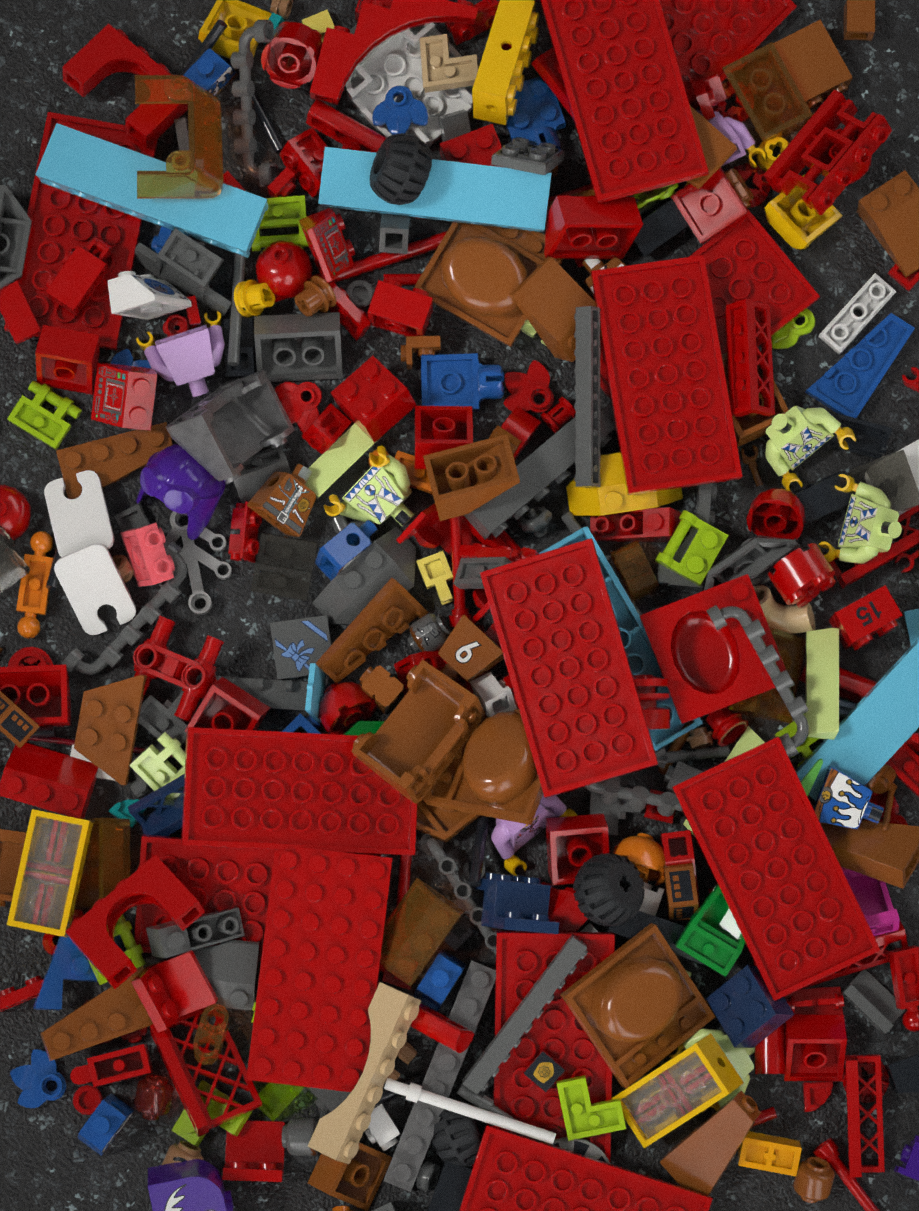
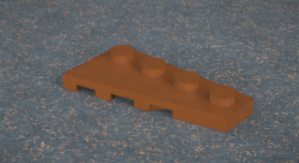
M167 422L152 425L151 431L137 429L57 450L56 453L68 499H76L82 493V486L77 480L76 473L87 470L94 471L99 476L103 489L116 481L124 479L130 473L146 467L149 458L154 453L173 445L171 436L166 429Z
M391 577L320 657L316 664L334 682L338 683L363 664L368 654L375 650L380 651L387 645L386 640L397 632L402 634L409 628L408 623L416 617H423L429 612L402 585Z
M143 966L138 968L118 988L114 989L111 986L40 1033L49 1061L153 1024L131 983L144 969Z

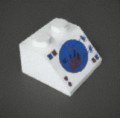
M124 271L118 274L119 277L108 280L111 314L150 320L192 307L191 301L166 280L154 278V275L151 274L139 276L136 275L135 271Z

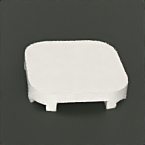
M434 23L412 27L389 37L374 48L358 64L346 83L347 96L372 125L373 111L378 104L385 100L387 92L394 86L401 85L407 87L412 92L414 99L424 103L428 113L427 126H419L411 123L406 134L418 137L428 147L442 136L438 120L439 116L462 109L469 113L473 109V86L428 93L424 91L419 38L442 35L436 29ZM449 43L450 58L462 57ZM398 95L394 101L401 102L404 96ZM386 124L382 126L373 125L382 136L387 138L392 135Z

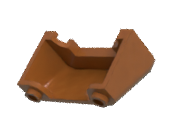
M424 660L409 671L407 675L409 691L375 734L368 732L359 735L352 749L355 757L415 804L419 803L427 795L468 742L473 731L482 723L485 716V711L477 696Z

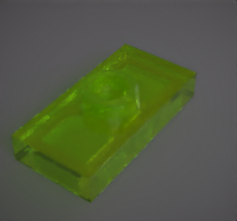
M268 1083L258 1094L262 1101V1106L258 1108L274 1121L305 1087Z

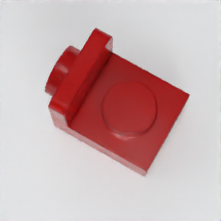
M718 74L691 83L703 117L706 120L716 117L712 107L727 99Z
M330 403L303 433L302 437L312 448L323 454L351 424V421Z

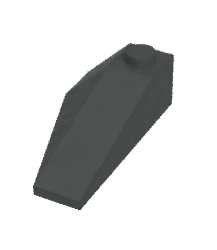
M228 940L221 942L219 945L192 950L218 997V1001L213 1004L214 1006L252 1010L257 994L260 942ZM144 957L143 959L146 964L143 965V968L171 957Z

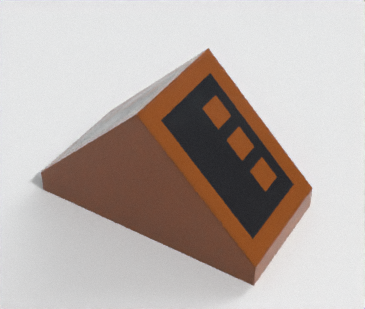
M0 691V731L21 748L40 726Z
M693 863L664 866L669 921L690 920L699 905Z

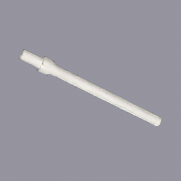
M387 1078L384 1089L406 1096V1100L415 1103L421 1101L552 1145L556 1136L554 1132L421 1089L422 1086L414 1083L408 1085Z

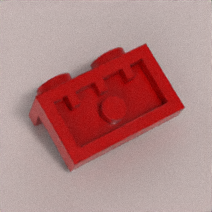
M313 127L288 140L279 154L284 165L295 174L301 187L311 197L317 196L320 192L325 147H328Z

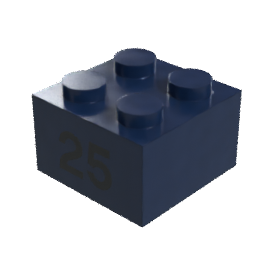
M747 965L706 998L734 1048L755 1047L794 1015L784 997L773 1000L756 965Z

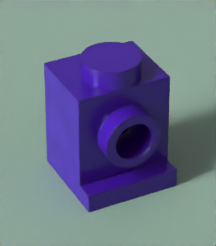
M915 1135L914 1141H911L910 1145L905 1144L900 1155V1161L903 1162L902 1167L895 1166L894 1172L919 1181V1136Z

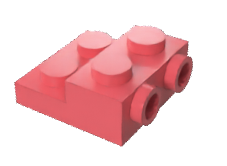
M156 523L120 533L138 587L155 585L174 578V562L171 556L166 554L163 545L166 543L163 530L157 527Z

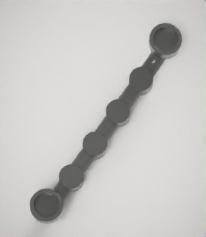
M257 20L254 26L247 28L239 39V52H233L231 55L232 67L239 69L240 80H235L232 84V93L234 97H240L241 109L234 110L233 122L236 126L242 127V137L235 139L234 150L236 154L243 155V164L247 173L253 178L259 179L262 185H270L279 175V170L276 163H262L258 168L254 162L257 143L253 137V125L256 121V114L252 109V97L255 92V86L251 80V68L254 64V57L250 52V42L253 38L258 43H270L272 41L274 26L271 20Z
M174 541L165 548L166 554L170 555L174 562V578L168 580L160 588L158 593L140 610L138 615L121 631L119 636L102 652L94 663H85L83 661L85 654L78 648H75L61 665L66 664L69 672L75 669L86 675L97 674L107 665H110L112 668L115 667L124 657L120 652L127 643L130 646H134L143 636V633L140 631L142 626L146 622L153 625L158 620L159 615H162L163 612L159 610L161 605L166 600L172 604L182 593L178 587L185 579L187 571L185 560L179 554L182 548Z
M717 605L709 608L706 611L717 631L727 626L725 620L728 618H736L740 622L797 725V732L793 737L790 738L788 733L779 737L788 757L798 754L796 748L805 742L809 734V724L804 715L809 710L802 697L798 696L795 698L790 690L794 683L787 670L780 672L775 662L779 661L780 658L773 645L771 644L766 647L761 636L766 634L758 619L752 621L746 611L737 606H728L720 610Z
M614 780L585 786L587 790L601 794L600 798L606 804H614L618 798L629 800V805L634 810H643L646 804L658 806L657 811L662 816H671L675 810L683 811L676 795L671 792H664L662 795L649 793L643 786H636L633 789L621 787Z
M424 834L420 841L422 851L427 855L435 857L439 864L440 873L448 878L454 888L455 897L463 902L469 912L471 923L477 925L485 938L486 947L492 950L496 956L497 932H494L492 927L481 926L483 908L478 906L471 895L470 885L463 882L456 871L455 861L446 855L443 850V841Z

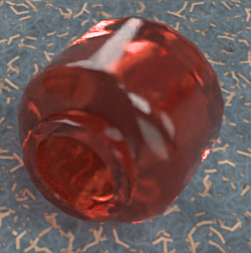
M155 1074L146 1075L145 1079L140 1080L136 1086L135 1109L143 1113L142 1117L148 1120H159L160 1116L167 1115L172 1108L173 1085L168 1082L167 1077Z

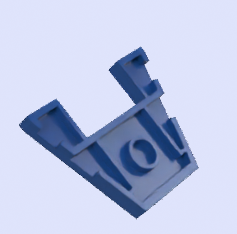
M120 935L114 937L115 943L123 952L126 951ZM59 937L33 1009L62 1010L63 980L98 982L88 959L69 937Z

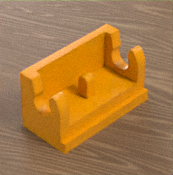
M749 1131L741 1144L740 1150H738V1166L797 1176L802 1150L800 1141Z

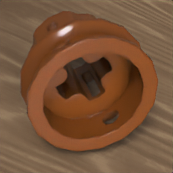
M316 275L311 278V281H306L304 283V290L295 296L297 307L307 317L312 316L317 311L325 313L329 310V307H334L337 302L330 285L323 278Z

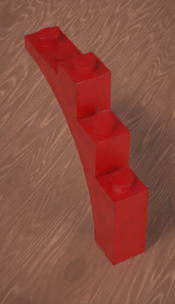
M370 0V3L363 2L354 34H351L348 28L342 26H334L333 29L326 28L310 89V98L338 105L344 87L358 64L374 48L389 37L409 28L429 23L455 22L475 26L478 8L473 7V3L465 0H458L457 3L448 0H392L390 9L386 8V4L379 1Z

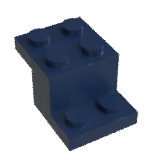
M485 873V878H481L480 886L473 887V889L484 890L481 926L558 934L559 922L549 921L548 915L551 885L540 884L541 878Z

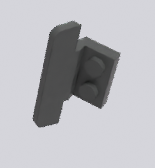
M176 228L158 254L142 243H138L135 248V259L139 264L188 296H195L197 302L217 314V311H219L221 316H225L229 311L232 302L209 288L211 279L224 261L222 258Z

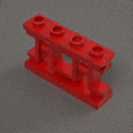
M834 89L763 175L772 189L779 194L788 195L796 185L806 190L805 194L801 197L808 208H813L817 214L822 216L833 205L835 199L845 187L851 183L859 170L870 160V157L879 146L887 140L892 132L891 127L883 115L872 112L864 122L853 117L858 111L853 101L850 99L846 100L842 93ZM840 123L846 125L839 134L835 132ZM856 131L861 133L855 142L850 140ZM834 143L842 149L830 164L827 165L817 160L827 147ZM806 165L810 169L803 177L799 173ZM820 174L826 176L819 185L814 183Z

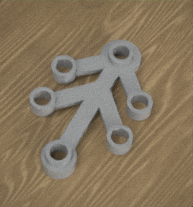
M173 511L170 516L172 528L165 537L166 543L163 545L166 548L172 541L176 543L180 536L182 537L183 548L179 554L187 563L192 588V595L189 597L188 605L194 614L204 615L210 611L212 601L210 596L204 592L198 561L215 571L216 576L221 580H226L231 576L232 568L229 563L219 561L196 546L194 540H190L187 537L188 525L183 526L179 524L180 518L187 516V514ZM206 527L199 536L209 542L210 548L215 552H221L227 546L223 535L215 534ZM216 538L223 540V545L219 548L214 547L212 544ZM227 566L229 569L228 573L220 575L218 573L219 567ZM199 599L206 601V605L202 609L195 607V603Z

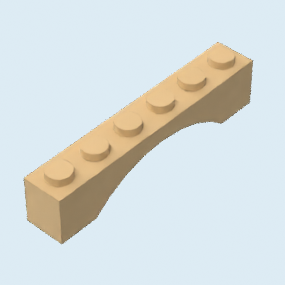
M381 982L379 983L368 1008L371 1023V1042L364 1071L348 1097L332 1112L319 1119L308 1147L336 1161L350 1164L352 1158L358 1152L359 1141L363 1132L370 1125V1116L373 1109L382 1097L387 1077L394 1070L398 1052L407 1040L409 1027L418 1015L420 999Z

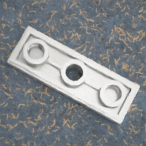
M875 273L818 337L840 355L892 298L896 291ZM853 310H860L862 316H855Z

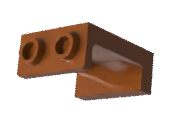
M821 19L771 44L768 53L773 62L777 61L799 100L798 106L800 110L806 107L813 109L824 102L823 99L828 97L834 89L842 94L849 89L848 86L853 77Z
M0 829V907H5L6 902H12L26 832Z

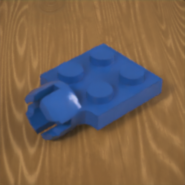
M541 76L524 81L522 91H516L515 99H517L515 114L514 116L509 115L506 124L511 141L513 138H526L530 144L552 143L556 145V149H560L557 131L566 128V123L557 97Z
M478 353L421 355L422 406H472V412H479L481 401L503 397L504 373L500 365L480 364Z

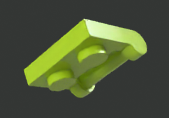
M305 195L266 198L269 207L264 213L252 243V251H261V248H265L278 241H289L301 247H309L299 223L300 219L307 217ZM299 226V234L260 237L259 229Z
M683 510L679 517L680 523L663 553L659 552L655 561L700 586L729 535L700 520L694 514ZM693 527L698 532L681 562L678 563L672 558L689 528Z

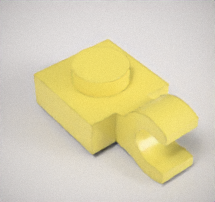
M441 551L417 560L416 563L426 588L429 589L435 586L442 606L453 602L451 592L446 583L453 579V575L444 552Z

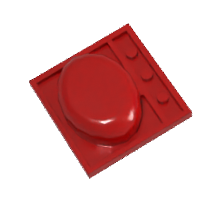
M748 574L639 616L663 678L669 679V686L667 688L681 724L776 688L740 622L736 618H728L725 620L727 626L717 631L706 611L709 608L717 605L720 610L728 606H737L745 610L752 621L758 619L766 633L761 638L766 647L772 644L780 660L775 663L780 672L786 670Z

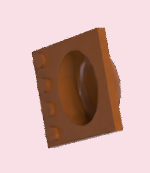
M453 222L414 288L428 292L429 297L433 298V303L511 348L528 319L510 295L547 259L544 255L545 235L535 231ZM564 258L553 259L560 265Z
M519 709L499 712L491 717H487L485 714L482 723L473 731L468 742L423 800L427 805L528 825L532 824L543 796V791Z
M653 923L646 926L560 994L620 1085L624 1088H628L715 1018L714 1013L658 927Z

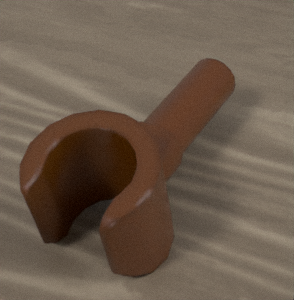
M752 445L754 456H745L744 449L742 448L741 460L749 466L757 487L763 485L756 463L758 449Z

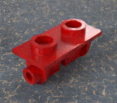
M483 0L475 4L473 7L478 8L475 26L455 22L445 23L448 31L452 32L456 46L492 27L500 1Z
M247 501L245 503H236V508L232 510L231 529L240 530V534H230L228 554L231 555L230 560L242 561L244 559L255 563V558L259 551L258 529L261 525L262 517L246 506L248 504Z
M840 986L799 989L785 996L794 1014L843 1015L844 997L841 995Z

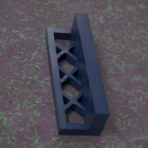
M185 774L128 806L129 813L142 826L144 835L168 836L182 828ZM171 793H180L179 797L174 800H165L166 796ZM147 807H156L155 811L145 817L140 812Z

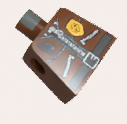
M297 464L292 474L274 472L246 506L285 535L300 537L316 499V494L305 486L312 472L301 464Z

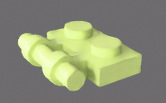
M166 732L157 739L165 747L161 752L151 744L129 765L154 791L185 774L186 752L180 747L181 743L176 738L172 739ZM172 755L183 767L177 770L167 758ZM171 793L166 796L165 800H174L179 797L180 793Z

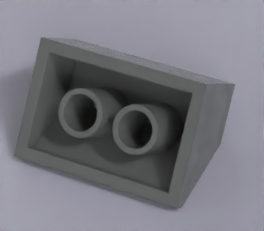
M340 312L315 313L308 317L304 314L254 316L257 372L264 370L270 382L343 378Z

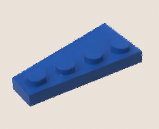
M890 313L817 382L810 386L805 393L838 414L857 418L915 328Z

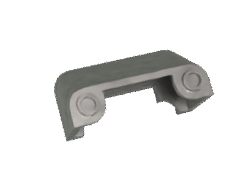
M264 370L222 386L166 426L168 433L176 443L216 480H224L226 484L241 477L240 471L244 469L242 463L266 446L271 445L273 449L287 442L286 437L295 431Z

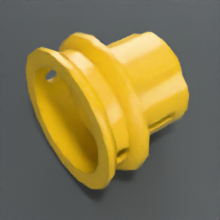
M778 136L768 137L762 141L759 148L765 152L766 160L764 161L759 154L756 156L762 170L766 172L778 158V156H772V150L778 146L781 148L780 153H782L788 146L789 141Z
M255 280L242 281L235 286L234 302L238 312L243 317L249 318L260 315L264 308L272 307L275 302V295L267 283L259 284Z

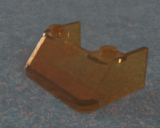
M135 75V104H188L189 150L172 152L166 160V171H137V199H209L217 197L223 190L222 119L219 98L182 75Z

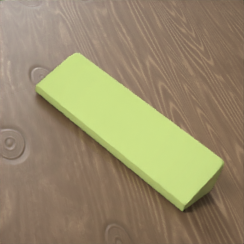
M354 423L308 468L312 474L305 486L312 490L318 499L375 443Z
M839 628L806 632V706L809 710L805 713L809 724V734L807 737L834 740L839 732Z

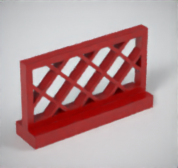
M210 1005L180 1016L167 1030L159 1033L154 1024L150 1025L152 1039L197 1137L209 1133L211 1128L262 1106V1101L252 1080H246L247 1069L217 1006ZM212 1011L216 1019L212 1030L197 1025L200 1015ZM181 1024L190 1027L186 1040L182 1041L173 1037L170 1028ZM218 1026L222 1033L216 1031ZM194 1029L210 1035L205 1048L189 1043ZM214 1036L226 1041L228 1046L224 1055L208 1050ZM177 1045L183 1046L181 1053ZM187 1048L202 1053L197 1067L185 1063L183 1057ZM230 1051L233 1058L228 1057ZM206 1055L222 1060L217 1074L201 1069ZM225 1062L238 1066L240 1072L236 1081L220 1076ZM189 1070L195 1072L193 1079ZM199 1074L214 1079L209 1093L197 1089L195 1082ZM242 1077H243V1079H244L246 1085L240 1083ZM218 1081L234 1086L229 1100L213 1095ZM237 1088L249 1091L254 1100L245 1105L232 1102ZM201 1096L207 1098L205 1105ZM211 1100L227 1105L223 1115L211 1120L207 1111ZM230 1107L236 1108L229 1112Z

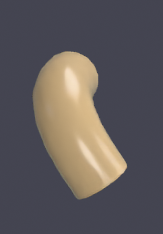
M754 586L757 598L772 632L800 634L815 630V618L810 603L801 608H798L797 605H782L774 600L767 586Z

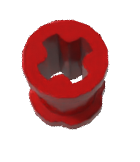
M561 397L555 407L548 413L543 412L540 416L549 429L557 433L571 418L576 417V411L565 398Z

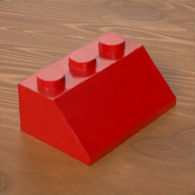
M593 195L556 196L547 213L545 258L613 259L616 257L623 259L643 226L635 197H623L597 204L596 197Z
M66 664L0 667V691L39 726H71V696Z
M25 743L21 748L15 744L0 781V796L84 820L99 768L92 762L29 743Z

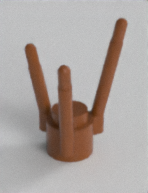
M886 764L865 785L877 794L887 792L882 826L883 831L888 830L893 797L897 789V785L893 783L896 778L895 770Z

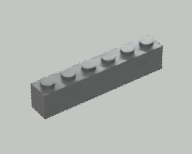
M601 410L600 449L613 439L610 434L616 428ZM576 417L516 466L520 483L469 514L464 515L485 540L492 534L495 538L498 537L509 527L506 524L508 520L513 516L518 520L530 509L527 506L528 503L533 499L539 502L550 492L548 487L556 481L559 485L571 475L569 469L575 465L574 460L576 456L574 443L576 438L574 425Z

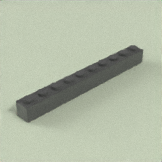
M585 306L576 307L574 315L576 321V331L574 333L576 339V349L574 351L576 357L574 369L576 375L574 387L576 393L574 405L576 411L574 423L576 429L574 441L576 456L574 461L576 464V487L592 488L600 487V308Z
M573 934L569 937L462 1080L464 1086L475 1094H478L480 1091L483 1092L489 1085L487 1081L491 1076L494 1078L499 1072L500 1068L498 1066L501 1062L505 1063L511 1055L509 1053L513 1047L517 1048L522 1041L520 1037L524 1032L527 1034L532 1028V1021L542 1015L544 1005L551 1003L555 997L553 993L556 989L560 990L566 982L564 980L565 977L575 971L577 961L579 959L583 960L587 955V944Z

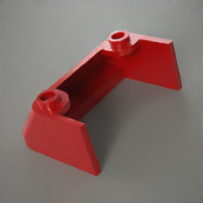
M435 504L423 510L396 539L401 544L414 535L421 546L434 549L440 545L452 558L450 519L440 521ZM464 515L461 516L463 545L472 546L473 543H480L492 548H498V546L502 545L518 551L521 550L505 531L496 538L492 534L485 540ZM474 589L473 591L474 602L480 608L478 613L471 619L473 624L491 613L484 589Z

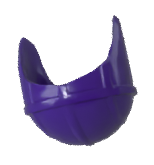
M174 444L154 453L149 458L146 467L141 471V488L136 503L139 504L147 494L161 500L170 510L180 514H187V537L190 540H195L200 536L212 518L220 497L224 492L225 481L216 480L179 444Z

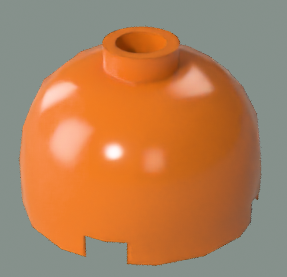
M639 833L637 836H630L621 840L614 847L612 853L629 859L634 864V867H637L639 870V876L641 879L643 878V882L656 881L655 886L664 883V866H666L664 850L651 835Z

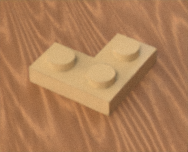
M447 34L419 38L425 93L474 85L479 69L477 54L450 58Z

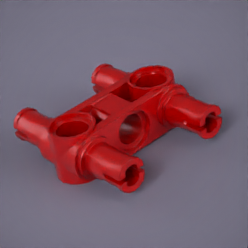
M159 615L150 639L144 641L134 651V671H136L134 677L147 675L143 699L152 678L158 677L182 687L184 693L174 716L190 722L200 698L203 699L212 684L217 681L215 675L217 670H215L214 664L224 642L207 635L198 659L191 660L167 650L168 647L166 646L176 622ZM154 653V659L148 665V658ZM202 673V680L196 685V677Z

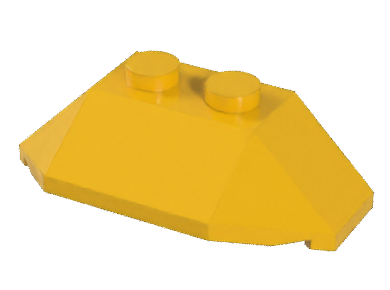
M620 452L600 455V487H576L575 477L566 486L569 511L573 516H602L656 508L683 499L682 488L627 495Z

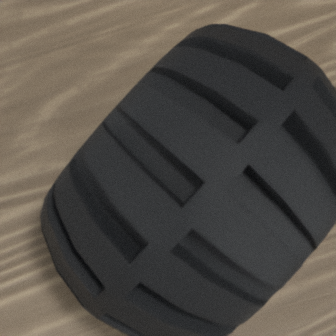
M401 133L387 137L378 149L370 171L369 181L374 193L390 204L403 205L415 201L424 189L431 171L432 153L422 140L414 135Z
M614 853L593 856L580 867L575 876L573 890L576 891L574 897L575 901L579 903L578 908L587 919L598 925L618 926L626 923L638 913L644 899L645 890L642 888L644 882L643 878L641 879L639 876V870L637 867H634V864L629 859Z
M461 1096L451 1097V1099L474 1106ZM444 1109L438 1116L440 1117L439 1122L434 1125L432 1143L436 1148V1152L444 1163L448 1160L447 1162L453 1165L471 1169L473 1168L483 1133L488 1123Z

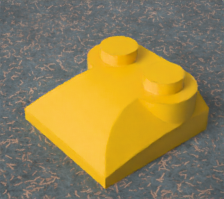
M217 0L199 31L198 39L203 42L217 20L224 21L227 24V28L212 50L221 56L231 59L233 52H239V39L242 33L247 28L254 26L257 20H269L272 13L240 0ZM255 38L250 42V52L253 54V57L259 44Z
M796 185L788 195L780 193L766 205L765 211L767 221L791 247L802 250L807 248L812 241L842 217V214L833 205L822 216L817 214L813 208H808L801 198L806 190Z

